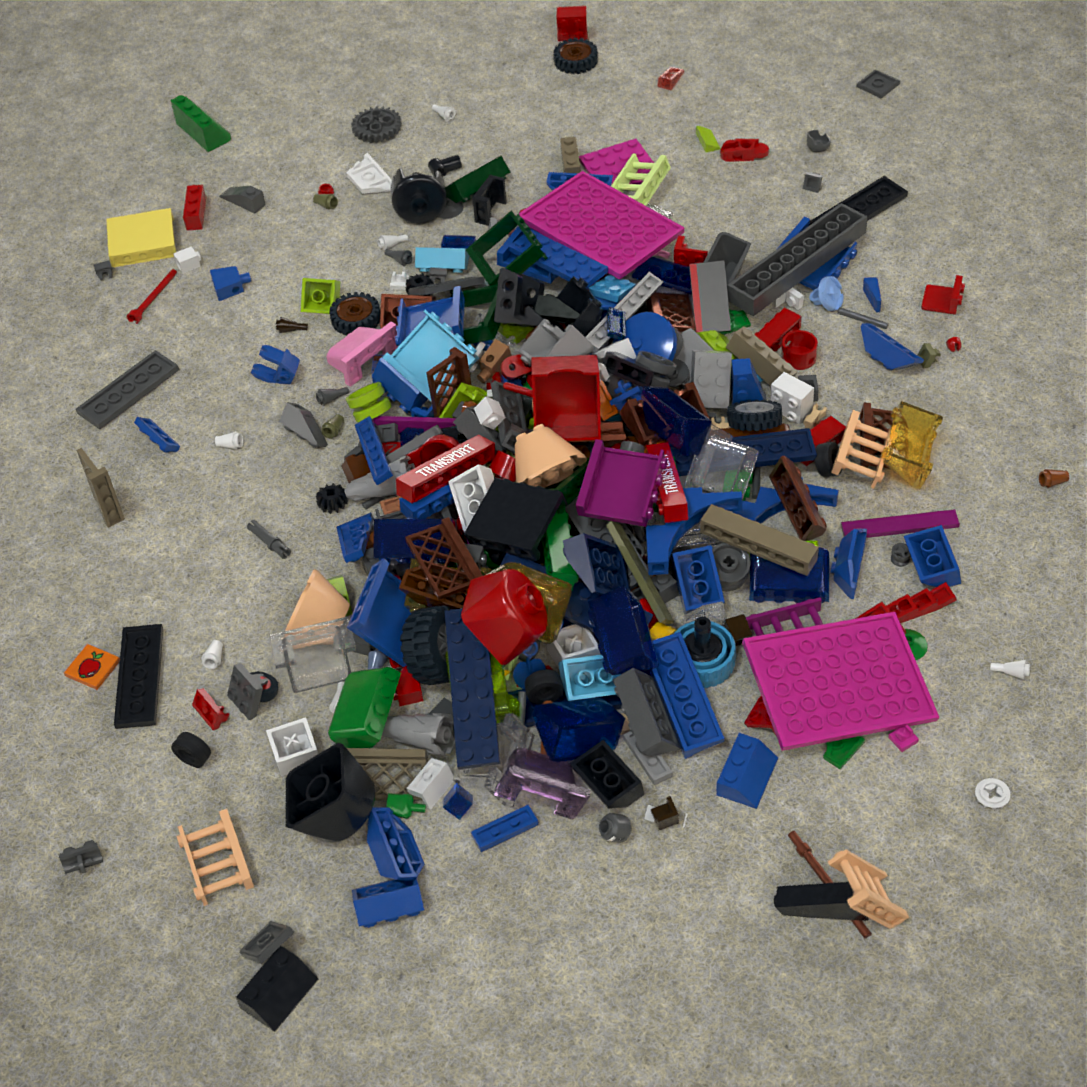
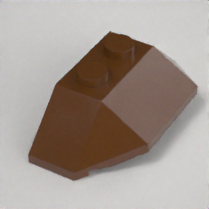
M420 566L407 569L399 586V590L419 604L427 607L444 605L454 610L463 608L468 591L467 589L438 600ZM431 568L429 573L439 577L441 570ZM444 572L442 578L452 581L455 575ZM458 576L456 582L464 584L468 580ZM439 583L438 589L440 590V592L445 591L450 587L449 585L443 583Z

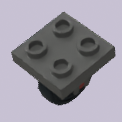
M241 663L233 666L227 696L248 720H252L257 715L260 702H269L275 698L278 693V682L276 678L265 672L256 671L249 673Z

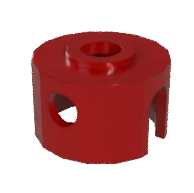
M795 330L787 333L782 340L781 358L791 364L795 370H805L812 367L817 359V338L812 333L804 330Z
M498 450L489 466L493 475L499 479L516 481L515 458Z

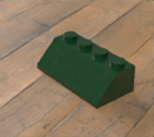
M502 155L446 186L447 198L455 203L461 200L464 203L471 199L470 195L476 194L489 175L506 179L505 175L509 174L510 170Z

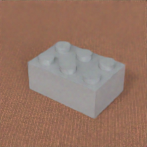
M692 350L690 382H694L706 408H728L732 360V353L729 351Z

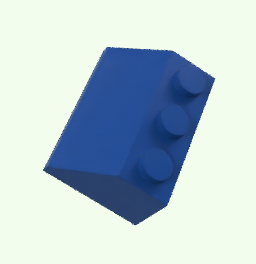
M382 357L379 359L372 375L376 380L375 383L381 382L388 391L387 396L394 402L398 400L401 403L399 407L406 413L411 412L414 406L420 408L428 398Z
M942 525L904 536L921 583L933 587H938L945 582L949 587L961 584L960 569Z
M711 545L672 553L671 561L684 615L704 611L725 603Z
M738 733L717 781L716 796L757 809L778 757L759 739Z
M417 878L416 880L393 879L352 890L359 927H372L377 922L383 920L392 922L403 915L409 917L420 914V911L424 910Z

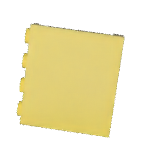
M171 208L106 219L108 254L112 268L174 257L173 253L177 252L173 229L174 218Z

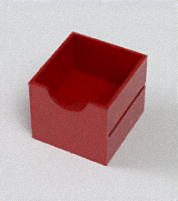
M597 355L531 357L534 427L543 424L544 427H549L566 441L601 440L600 377Z

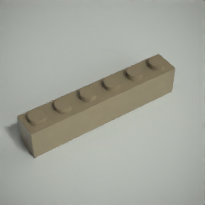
M711 504L700 520V533L808 576L818 560V546L739 514L727 511L722 507Z

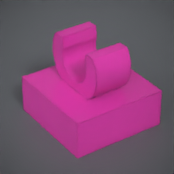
M908 725L893 731L888 737L901 752L919 741V738Z

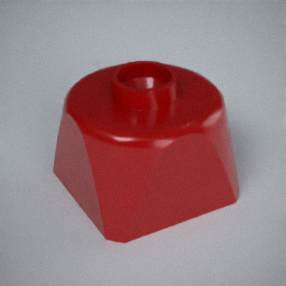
M506 569L471 579L461 613L462 620L501 665H507L546 632L548 615L543 597L532 581L522 572L515 569Z

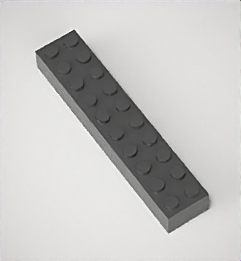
M840 203L728 284V302L755 316L863 236L867 230V216Z

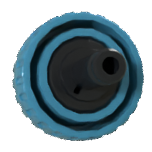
M699 617L693 622L684 624L675 631V633L681 632L704 688L717 686V684L723 683L724 680L730 677L736 663V646L734 638L726 628L711 622L707 617Z

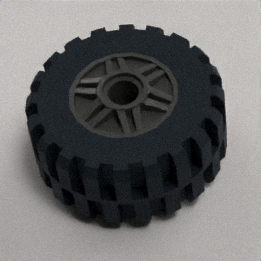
M443 605L415 610L405 620L406 623L402 627L403 634L400 636L402 646L400 648L404 656L402 658L403 662L407 665L406 669L412 674V677L424 685L450 683L445 611L454 609Z

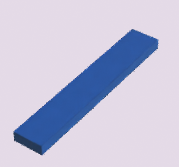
M368 416L355 424V428L373 480L376 485H379L391 478L393 473L374 421Z

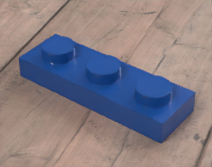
M136 417L134 423L139 427V430L147 434L152 442L157 443L162 451L169 453L170 451L177 452L180 445L151 419Z
M526 805L471 831V836L480 852H483L538 826L539 823L530 806Z

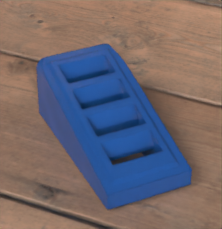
M864 278L863 291L876 313L880 312L881 295L878 278Z

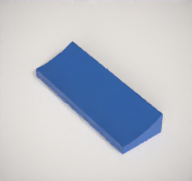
M681 632L642 644L643 657L651 676L654 678L682 748L680 750L684 759L724 742L725 738Z

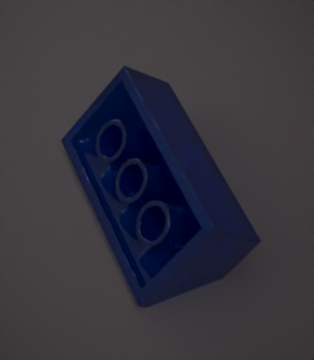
M650 257L639 265L632 274V278L641 281L650 272L663 281L660 287L692 296L690 267Z

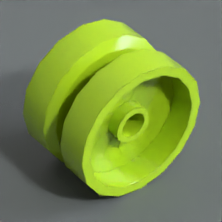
M381 382L364 386L346 397L345 400L349 408L355 409L353 416L357 423L368 416L372 419L376 418L392 407L389 398L383 396L385 389Z

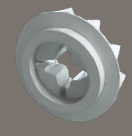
M995 778L984 779L977 784L975 789L977 802L982 803L984 808L990 807L994 811L999 807L1002 809L1004 805L1009 803L1010 790L1001 780ZM996 789V796L990 799L989 793Z

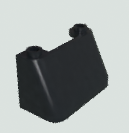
M573 276L556 298L580 314L572 325L586 337L600 323L603 312L601 306L603 304L594 297L587 287L588 283L584 279H577Z

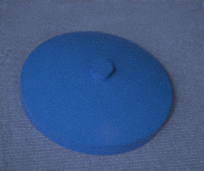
M642 312L632 316L623 323V339L629 338L636 358L639 351H647L671 361L673 360L677 348V337L674 327L666 318L654 312ZM618 330L616 334L622 335V332ZM615 335L613 343L620 341L617 335Z

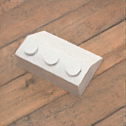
M479 464L448 481L464 533L494 481L491 468Z

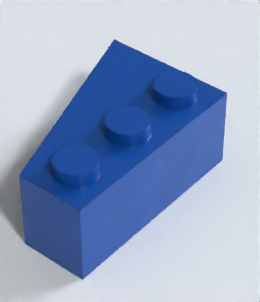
M750 358L731 360V404L740 403V401L747 402V400L767 401L766 394L762 389Z

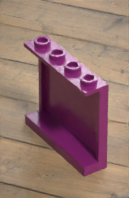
M595 439L576 502L578 515L647 527L648 520H652L653 503H656L658 499L657 488L662 485L663 475L661 474L667 467L668 460L665 458L664 450H661L659 455L604 447L603 440Z

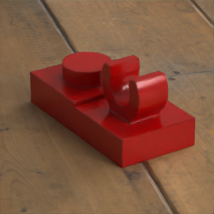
M204 688L197 689L192 706L212 730H217L221 722L228 720L230 714L223 713L224 707L217 706Z

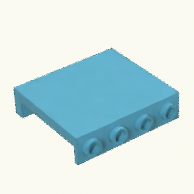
M424 310L426 314L424 319L391 355L386 352L383 358L431 401L426 372L449 357L450 349L456 347L467 355L469 369L476 363L479 357L475 354L477 350L470 344L466 346L463 343L464 339L458 333L455 335L451 333L452 328L445 322L441 324L439 322L440 318L433 311L429 313ZM452 363L449 364L447 370L450 369ZM438 373L433 375L434 380L436 379ZM447 373L444 374L441 381H444ZM452 375L449 383H452L454 375ZM439 384V386H438V388H437V390H436V393H438V391H439V389H440V387H441L440 384ZM447 386V388H446V390H445V392H444L445 395H446V393H447V391H448V389H449V386Z

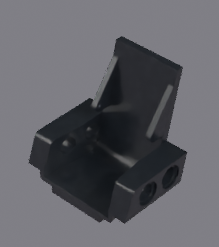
M501 268L494 322L508 326L538 327L543 318L535 311L538 295H544V283L530 276ZM535 289V296L531 298L530 293ZM549 322L553 327L557 326L562 331L565 330L558 323Z

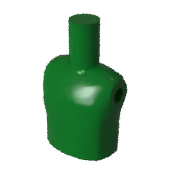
M388 793L386 807H389L395 816L409 819L412 812L425 813L426 804L414 803L413 796L410 794Z

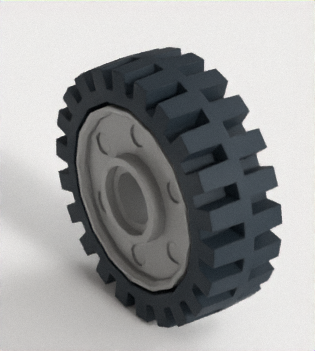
M771 400L736 402L728 406L727 420L729 426L736 430L759 431V429H772L782 423V405Z

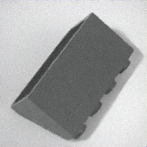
M721 232L717 235L704 262L724 260L726 283L728 285L737 278L752 243L727 232Z

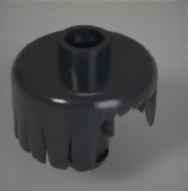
M402 168L398 169L396 175L392 178L391 184L392 206L397 215L403 220L414 224H424L438 218L444 211L447 202L445 180L441 172L436 170V178L420 172H414L405 177Z

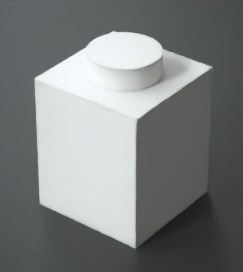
M192 246L173 253L176 265L182 274L201 267L199 262L201 261L198 251L195 252Z
M485 397L474 408L480 424L493 430L506 418L499 402L489 397Z

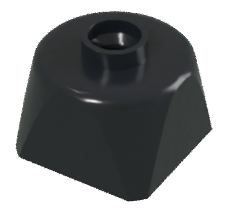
M341 743L334 744L292 769L285 778L286 827L322 841L336 843L349 838L363 826L373 809L376 796L374 783L358 761Z

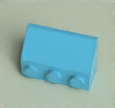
M415 247V268H419L420 272H428L430 267L453 269V273H463V270H467L469 255L464 248Z
M623 652L566 659L558 663L563 689L568 701L616 695L614 690L616 686L613 679L626 672Z

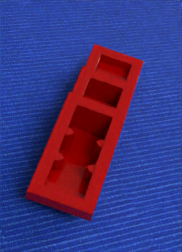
M945 582L931 591L926 588L911 597L909 594H906L886 605L890 612H895L899 622L903 623L937 611L957 601V599Z

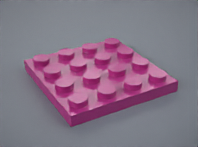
M636 138L579 156V161L588 174L613 175L612 184L633 153L636 154L639 162L654 163ZM638 169L636 173L648 174L650 169ZM631 180L629 184L641 185L644 180Z

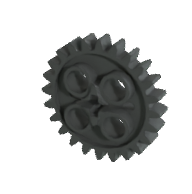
M376 106L375 109L370 107V110L364 109V112L359 111V115H355L351 123L352 132L355 137H358L359 140L363 139V142L369 140V143L372 141L377 143L378 140L383 142V139L389 140V137L394 138V134H398L402 126L401 116H399L398 112L395 113L394 109L390 111V107L384 109V106L381 109Z

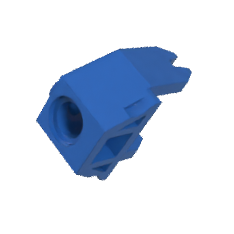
M262 345L259 355L263 359L277 364V370L262 364H254L251 374L255 378L267 383L291 384L300 359L291 354L288 349L284 352L270 345Z

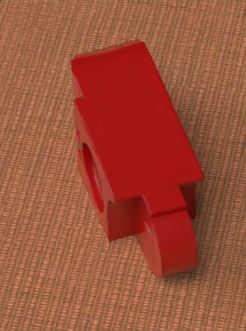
M735 138V140H727L723 143L720 150V157L726 162L754 161V158H764L769 155V146L759 143V139Z
M518 354L504 359L500 364V372L505 379L514 380L532 373V364L530 367H526L520 359L521 355ZM509 365L514 366L513 371L509 369Z

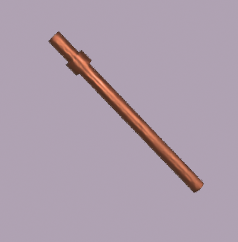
M791 831L788 837L796 846V851L800 857L805 858L823 883H834L811 853L812 849L809 845L803 842L795 831ZM851 920L864 939L872 935L863 921Z

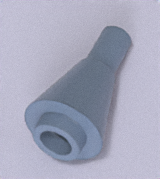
M379 650L369 652L368 669L382 668L388 658Z

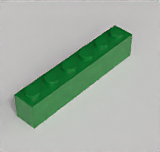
M565 508L563 514H558L556 511L541 542L548 588L572 591L574 583L578 582L579 575L563 553V540L572 537L570 535V524H568V513H566Z

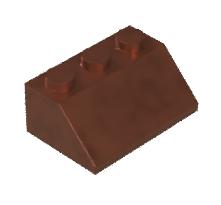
M381 294L380 328H383L390 322L398 326L397 316H399L398 306H400V299L403 298L406 307L436 301V297Z

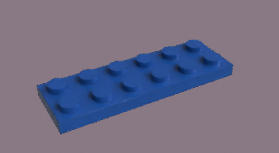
M531 229L538 241L543 245L542 251L548 257L546 260L541 257L534 263L535 265L567 281H570L573 276L577 279L582 278L588 283V288L608 273V266ZM524 234L508 246L509 252L519 256L532 244Z

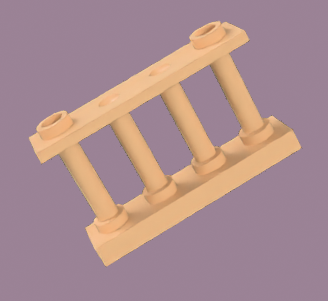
M853 410L847 422L831 473L839 475L841 469H850L873 478L870 488L874 489L877 482L881 483L885 473L882 472L889 445L893 444L896 433H893L895 425L892 424L887 433L861 423V420H858L860 412ZM854 430H861L885 439L884 444L882 445L860 437ZM855 442L881 452L880 458L854 449L850 443L853 444ZM851 455L877 465L876 471L850 462L846 456L849 457Z
M227 809L219 811L221 820L217 824L185 835L182 825L178 826L180 835L176 837L180 848H185L197 885L193 890L197 901L202 900L204 906L208 905L205 895L234 884H244L246 890L254 888ZM220 831L221 833L226 832L227 837H224V840L191 852L188 843ZM226 848L227 850L232 849L233 854L229 855V858L199 869L196 868L194 860ZM232 865L233 867L238 866L239 871L235 872L236 875L202 887L200 877Z
M847 849L837 852L834 858L828 861L831 867L845 874L854 892L853 896L847 899L850 908L889 929L896 927L909 918L905 909L890 902L880 882L888 877L886 872Z

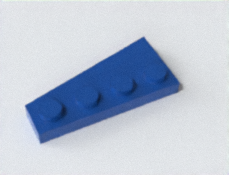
M371 512L336 527L343 558L346 563L358 561L365 554L374 520Z

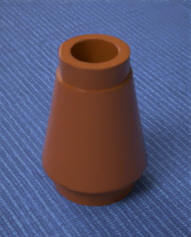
M1045 469L1039 473V483L1043 487L1049 488L1069 481V473L1066 470Z

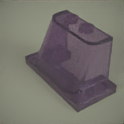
M518 748L512 752L508 761V769L494 790L495 796L515 801L521 790L557 800L558 803L554 807V814L569 819H575L591 795L590 789L576 785L573 768L568 762L525 748Z

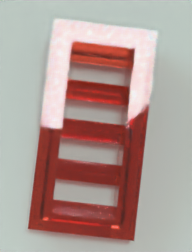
M670 67L658 77V87L672 90L684 74V70Z

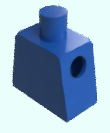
M236 266L210 270L219 301L244 292L242 284L251 282L249 272L239 274Z

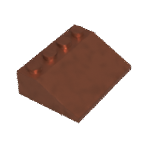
M781 456L769 478L799 539L807 542L822 536L827 530L824 518L820 517L818 506L814 500L812 501L809 495V488L801 479L799 468L795 467L794 463L786 456Z

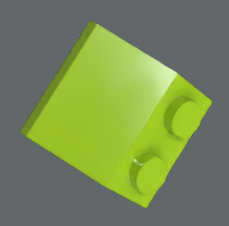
M302 278L300 312L330 314V306L332 307V303L336 302L335 300L340 297L341 281Z

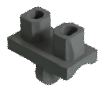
M93 840L85 842L82 847L76 849L73 847L65 848L63 853L59 854L65 874L80 870L83 874L87 872V867L103 862L98 844Z

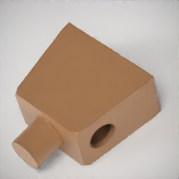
M497 339L493 341L479 360L482 371L477 375V378L480 382L485 383L489 378L494 380L492 376L498 371L501 374L500 364L504 359L512 356L509 346Z

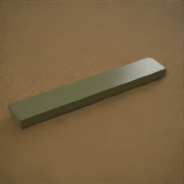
M610 521L606 524V527L659 623L672 624L674 620L621 524Z

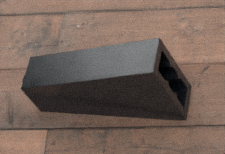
M849 882L777 886V893L774 896L775 908L785 916L868 921L869 917L850 908L847 899L851 898L854 892Z

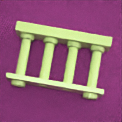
M633 153L611 187L622 193L624 190L636 191L634 196H627L646 206L671 169L667 156L660 155L655 163L639 162L636 154ZM638 169H650L648 174L636 173ZM631 180H644L641 185L629 184Z

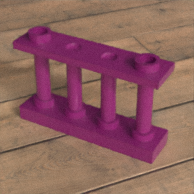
M820 597L808 599L797 604L759 614H752L747 616L746 620L750 630L753 629L756 636L764 635L761 627L771 624L776 633L783 632L784 630L780 622L790 619L795 629L804 628L799 617L810 614L815 626L823 625L818 614L821 611L822 600Z

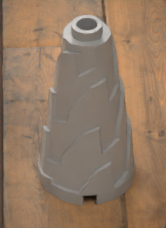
M409 456L400 457V459L389 463L393 473L391 478L376 485L370 472L347 484V488H345L346 497L348 499L351 498L352 501H360L374 497L397 495L396 478L414 469L415 465L414 463L409 464L407 462L411 460Z
M433 713L432 715L388 716L382 736L394 739L396 742L413 745L415 748L426 749L428 753L447 756L445 753L450 754L455 747L453 715Z

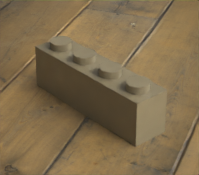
M746 327L737 330L726 346L737 358H750L756 374L770 386L783 372L793 377L798 372Z

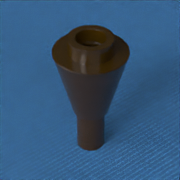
M280 316V320H276V330H279V333L308 330V324L297 323Z

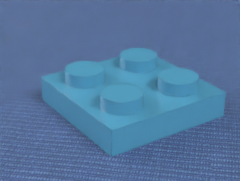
M608 275L589 287V290L596 297L618 303L636 284L629 280H619L612 275Z

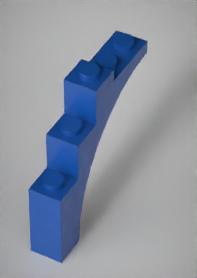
M807 484L810 491L809 495L817 505L837 506L839 490ZM760 487L755 503L742 501V510L732 511V513L739 514L761 524L773 515L785 511V508L775 489Z
M702 487L683 488L688 506V520L646 527L648 575L668 574L669 560L677 542L690 528L700 522L711 504L722 507L727 511L742 510V491L702 493Z

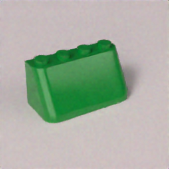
M179 95L170 100L176 124L207 152L231 140L230 132L188 97Z
M391 667L351 672L344 681L328 730L330 739L335 743L343 744L346 748H372L381 740L401 672Z

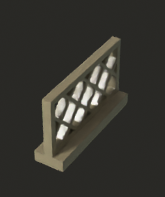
M82 448L76 450L106 526L109 528L125 520L106 468L97 469Z
M347 748L360 765H365L362 768L379 788L376 792L375 800H387L388 793L385 790L393 783L400 789L395 794H409L406 788L415 777L408 770L413 766H421L422 770L428 762L426 749ZM372 765H377L381 770L372 777L366 770ZM392 766H398L401 771L392 777L387 770ZM385 773L391 780L381 787L375 780ZM405 773L411 781L402 787L396 780ZM412 795L415 801H423L422 798Z

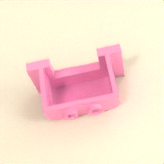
M390 322L382 329L358 327L330 348L327 353L328 364L344 374L345 384L351 387L363 377L361 365L381 350L383 355L386 352L391 355L398 348L395 341V336H397L396 324Z

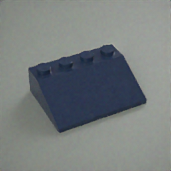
M585 533L563 540L564 556L592 593L615 600H622L629 604L633 603L625 560L616 544Z

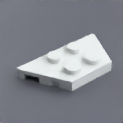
M368 153L364 155V159L361 162L358 161L354 167L347 171V177L362 194L391 191L392 179Z

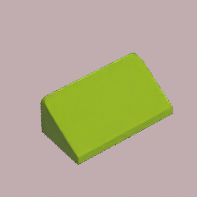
M696 126V135L705 153L721 150L711 129Z

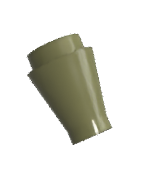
M315 194L313 197L314 203L328 210L336 208L338 199L334 194Z
M336 414L322 425V434L326 438L332 439L338 435L344 422L343 416Z

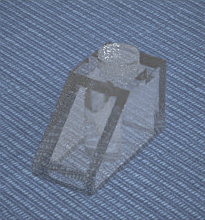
M723 602L702 605L682 616L683 624L693 622L699 617H707L711 622L723 626L725 619H727Z

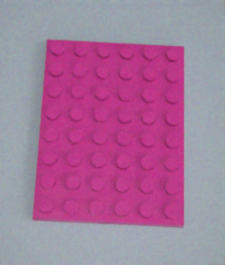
M581 171L518 213L530 228L608 266V273L619 280L677 239L678 235L681 236L685 230V227L584 171Z
M895 612L744 638L742 641L782 751L899 729L906 725L914 726L935 722L939 719L936 707Z

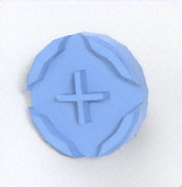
M834 276L824 277L819 283V288L811 292L809 299L814 305L822 304L828 311L838 310L843 304L844 296L840 291L842 286Z

